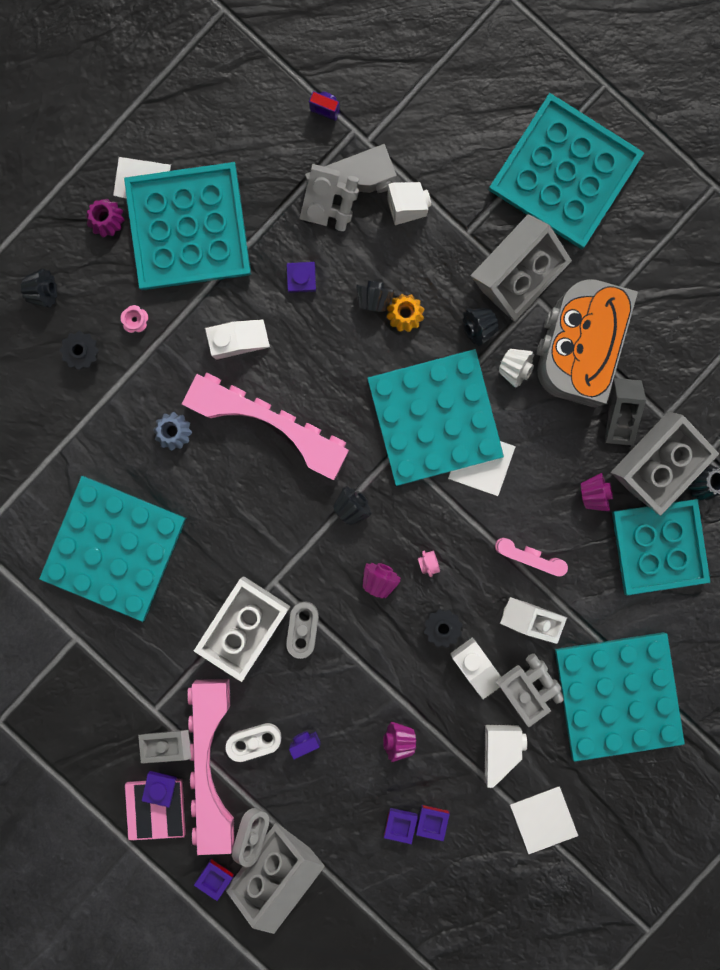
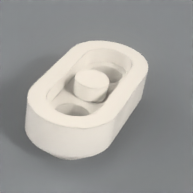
M270 723L235 732L226 743L227 755L234 761L243 762L270 754L278 749L282 739L281 732L278 727ZM270 733L273 739L267 742L263 739V734ZM243 741L246 744V748L243 750L238 749L236 742Z

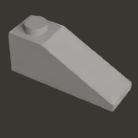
M385 144L324 166L340 171L339 182L346 183L348 176L357 177L359 179L357 185L359 192L371 193L377 191V193L388 191V184L396 183L397 175ZM310 172L305 174L307 184H308Z

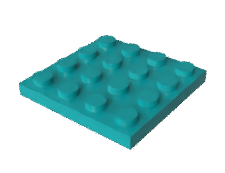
M549 93L488 190L523 213L549 224L555 233L583 249L644 152Z
M235 162L124 177L140 290L251 275Z
M476 349L367 378L396 486L504 457Z
M81 476L39 579L143 622L175 548L186 517L86 476Z
M662 632L555 649L561 692L564 697L563 706L571 757L574 762L685 744L667 633Z

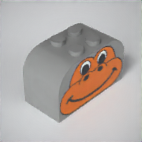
M584 280L573 285L558 300L552 311L547 314L544 328L548 329L547 335H545L544 339L541 338L536 355L540 356L537 370L538 378L548 393L558 398L594 408L607 404L638 291L598 280Z

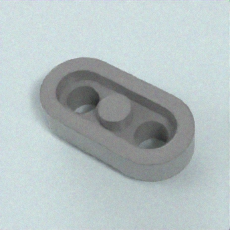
M310 602L296 604L290 614L286 646L288 652L295 658L308 657L315 647L319 613L315 605ZM301 611H308L310 618L302 620L300 618ZM303 638L306 641V646L303 648L298 647L296 640Z
M251 808L243 815L232 849L233 860L243 867H250L258 860L269 826L268 815L257 808Z

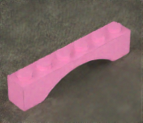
M206 373L204 377L196 374L182 405L209 418L242 415L270 423L283 431L294 442L302 453L308 468L335 480L349 452L348 449L344 448L346 442L332 435L329 440L320 436L321 430L309 423H306L305 427L294 423L296 417L281 410L279 415L270 411L271 405L259 398H256L254 402L244 398L246 392L231 385L229 390L220 386L221 380L209 373Z
M229 679L195 680L192 688H188V704L193 705V716H189L188 727L189 733L194 734V744H190V761H194L195 772H191L190 786L191 789H195L196 798L191 803V815L196 817V828L192 830V844L197 845V855L231 854L234 846V817L225 808L216 792L210 768V752L214 733L220 720L230 707Z

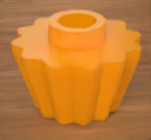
M401 294L399 298H393L392 304L387 306L389 311L387 318L391 320L390 325L397 327L398 331L406 330L410 332L412 328H418L419 322L424 320L422 315L424 308L420 306V300L414 299L412 294L408 296ZM408 309L411 315L408 318H403L400 315V311Z

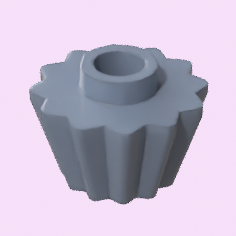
M172 412L170 415L163 414L162 419L156 420L157 426L153 431L156 433L155 440L160 442L161 447H168L172 451L175 448L181 449L184 443L189 442L188 436L192 434V431L189 429L190 422L185 421L184 415H177L175 412ZM175 426L177 434L171 437L168 430L170 427Z

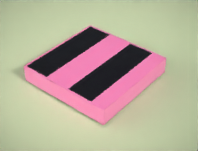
M182 779L176 780L170 807L142 801L146 781L127 782L125 784L128 840L185 837Z

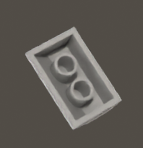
M528 214L470 276L492 302L513 321H516L572 260L551 226Z
M668 411L611 473L629 492L661 516L719 453L683 415Z
M275 823L265 836L263 847L256 863L250 867H242L225 890L253 929L274 934L325 866L307 845Z

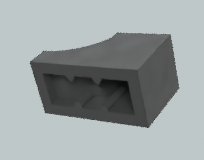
M613 379L608 399L606 443L634 446L646 402L642 380Z

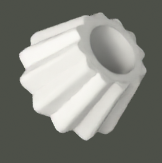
M517 349L508 350L499 367V373L517 388L532 373L534 367L532 364L533 352Z

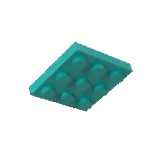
M698 499L673 502L661 516L648 506L612 512L625 595L710 583Z

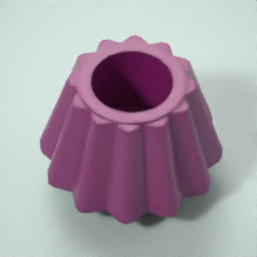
M109 199L96 200L94 204L89 206V210L86 213V218L88 219L87 226L92 228L94 234H100L102 237L107 235L114 236L115 231H120L121 224L125 221L122 217L123 210L118 208L117 202H110ZM109 214L106 220L101 221L103 215Z
M603 473L581 483L582 498L586 509L610 510L609 500L613 499L610 482L605 483Z
M366 563L363 589L375 597L386 598L398 586L401 578L397 576V573L393 572L391 567L385 564Z
M390 722L388 730L384 734L383 746L391 762L407 758L415 753L416 734L414 729Z

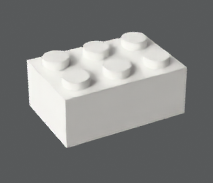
M243 576L232 590L194 652L242 682L290 606Z

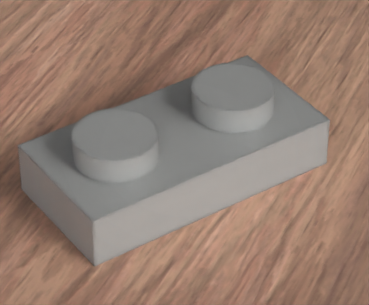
M189 730L138 735L141 763L191 759Z

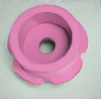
M133 305L122 312L121 322L124 324L123 328L130 333H134V331L141 332L146 328L148 314L144 309L141 310L139 306ZM133 317L137 318L136 322L132 321Z
M424 550L422 551L423 557L418 558L420 568L423 574L428 573L429 577H433V574L440 572L438 561L434 551L426 553Z

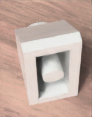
M421 182L388 184L387 200L395 225L427 216L431 200L428 190L423 191Z
M264 320L237 321L205 328L211 355L216 360L270 347Z
M510 597L508 604L504 608L500 624L525 635L557 644L567 617Z
M473 637L450 653L453 660L482 699L500 688L496 680L501 678V676Z
M485 725V783L488 788H493L522 760V751L527 750V736L522 734L519 725Z

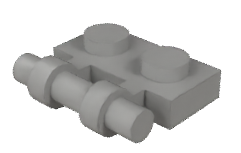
M312 164L300 219L327 226L328 218L333 217L337 220L335 229L345 231L347 223L352 219L353 212L351 208L353 201L357 199L359 193L357 188L359 179L355 176H348L347 182L342 183L338 181L340 171ZM335 194L342 197L340 206L332 204Z
M530 654L526 658L530 666L527 672H524L517 665L496 680L528 727L551 712L545 702L551 698L556 704L564 700L563 694L560 691L561 686L557 680L551 678L547 672L548 667L535 654ZM537 679L543 685L542 690L539 692L532 684Z

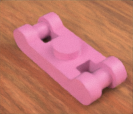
M500 538L495 543V550L498 553L555 576H563L568 570L565 561L558 558H551L549 561L540 558L542 552L528 546L522 551L515 548L514 543L510 539Z

